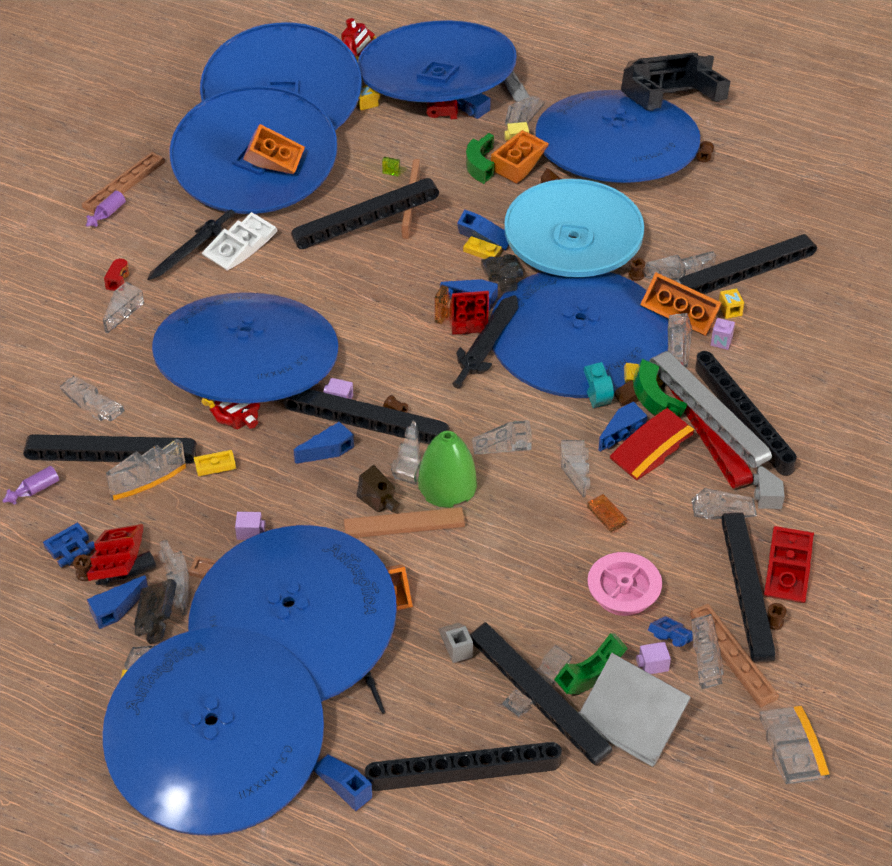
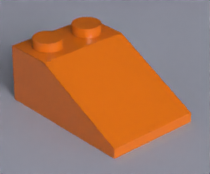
M259 124L251 138L243 160L257 167L294 174L305 147Z
M521 130L491 154V161L494 162V172L517 184L529 174L549 143Z

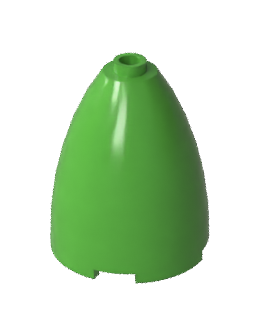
M443 431L431 441L424 452L419 469L418 488L427 502L438 507L450 508L454 504L463 501L468 502L475 494L477 488L476 469L472 455L464 441L452 431Z

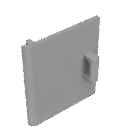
M611 653L586 702L578 713L605 740L653 767L658 761L691 697Z

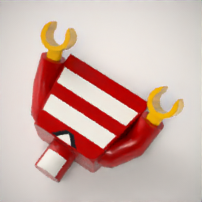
M349 18L346 20L347 28L341 33V39L352 51L358 62L362 50L377 37L365 24L355 23L354 18Z
M202 398V404L210 407V412L220 424L231 426L234 429H240L245 425L249 429H253L258 424L257 418L260 403H229L215 401L213 403L214 400L210 399L208 401L206 398Z

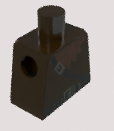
M372 465L359 475L356 496L377 512H381L386 507L391 512L397 510L400 503L394 499L395 486L375 465Z

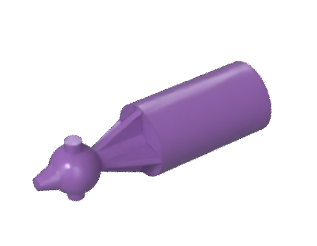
M114 191L96 207L94 216H87L86 227H97V220L107 219L126 201L123 194L119 191Z
M49 466L22 481L15 492L10 489L6 490L7 494L2 502H10L14 505L17 503L18 497L32 496L58 482L59 477L52 466Z

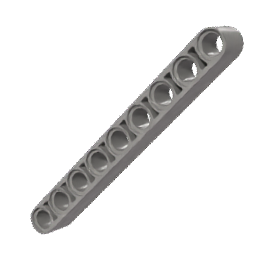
M665 351L649 360V362L659 366L657 376L687 403L750 467L756 468L771 460L772 455L769 448L670 352Z

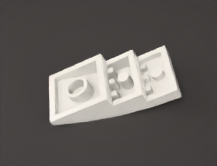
M251 212L242 222L238 220L229 230L224 229L202 252V255L228 271L254 254L278 230L275 226Z

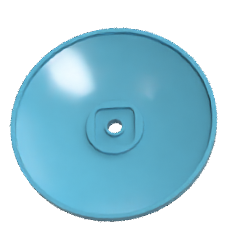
M560 179L538 184L521 193L507 210L504 230L510 248L530 266L559 276L589 277L613 271L626 264L636 255L644 237V221L638 207L622 192L608 185L590 180Z

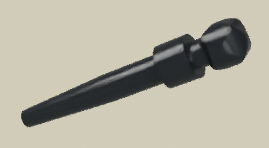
M369 671L364 678L381 713L385 714L382 701L375 686V680Z

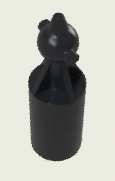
M147 551L137 556L128 575L99 579L95 583L96 585L107 586L112 580H129L156 568L155 560L151 552Z

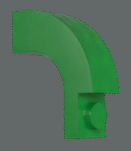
M490 133L479 141L473 138L466 148L467 171L475 180L483 184L494 176V162L484 157L494 148V135Z
M642 359L636 368L633 378V387L638 400L655 416L668 408L680 418L686 409L687 403L665 394L659 388L656 381L659 366Z
M610 633L592 656L577 664L566 663L554 680L566 694L585 692L594 687L611 653L621 658L628 647L615 633Z

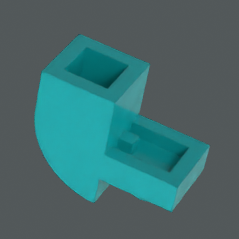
M603 363L585 366L583 370L589 383L587 394L592 408L611 404L614 397L611 377L607 376Z

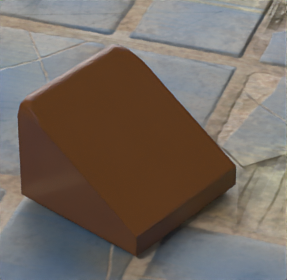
M546 168L541 176V183L560 180L561 178Z
M633 380L628 381L614 392L621 406L638 402L633 387Z

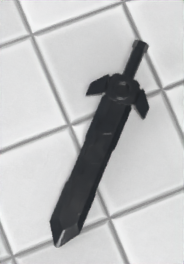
M232 209L227 210L216 221L211 219L195 230L197 234L154 268L147 280L163 275L210 236H218L223 231L222 224L235 216V212Z
M513 295L502 299L466 355L461 347L458 349L456 355L462 371L452 383L455 388H461L463 381L469 373L475 374L477 372L479 374L490 369L492 363L483 361L517 311V296Z

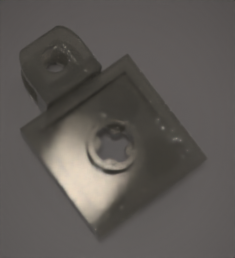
M506 254L502 257L481 259V266L488 281H498V287L502 292L517 290L516 278L524 276L523 269L515 255Z
M173 579L142 588L134 622L135 635L140 637L147 634L146 640L149 644L160 642L164 637L166 623L163 621L170 619L177 582Z

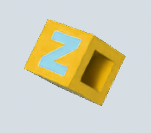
M368 85L361 87V94L357 103L359 110L378 107L379 92L373 90Z
M737 288L720 291L719 302L722 303L720 309L725 319L742 316L744 301Z

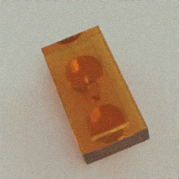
M441 285L435 295V323L442 324L444 319L448 318L450 314V308H448L450 295H448V287Z
M604 494L587 502V508L611 533L627 524V518Z

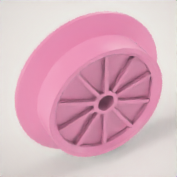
M617 552L600 558L592 565L588 574V588L594 599L605 610L616 615L629 616L642 612L658 599L662 589V578L655 565L646 558L634 553Z

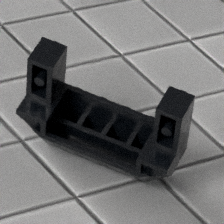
M691 52L640 58L628 62L623 72L621 91L627 97L643 106L645 110L653 111L654 109L661 108L663 93L665 92L675 93L681 90L697 89L703 95L711 98L712 101L720 102V100L728 98L731 81L712 69L714 56H700L698 53Z

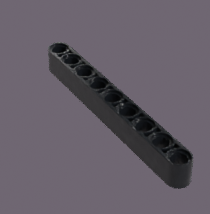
M425 178L298 226L292 230L291 236L297 248L306 249L432 201L438 197L439 190L431 178Z
M802 234L683 276L676 282L702 294H707L810 257L817 251V245L806 234Z
M700 351L696 358V373L714 395L769 448L772 455L769 462L777 472L783 476L793 474L797 459L794 451L714 355L708 351Z
M311 389L287 397L284 401L285 407L294 412L425 444H430L438 434L450 429L448 424L440 420Z
M32 434L26 439L23 455L29 460L190 464L194 462L197 442L191 438Z
M723 513L722 529L751 660L754 663L775 661V647L744 513Z
M482 623L469 634L474 646L593 765H598L613 751L609 743L488 623Z
M545 742L369 763L366 766L365 778L372 784V791H382L554 771L561 765L562 749L555 742Z

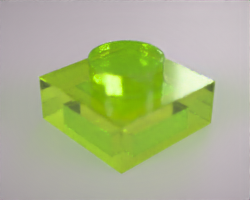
M384 156L382 160V174L398 177L400 174V160Z

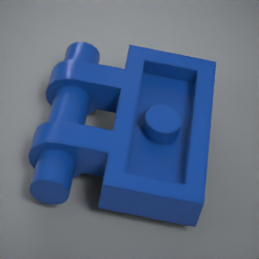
M78 522L43 541L45 549L54 559L62 555L63 558L57 561L61 568L67 564L69 566L73 564L75 557L78 555H89L90 551L95 549L93 541L88 544L85 543L89 540V536ZM75 547H78V548H79V549H77L76 551H74V552H72V553L69 552L70 550L74 549Z
M667 616L650 623L648 631L654 633L653 636L658 639H672V643L676 647H682L692 642L695 637L693 631L683 627L684 624Z

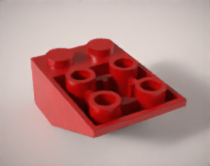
M489 291L452 293L450 302L452 335L481 333L488 323Z

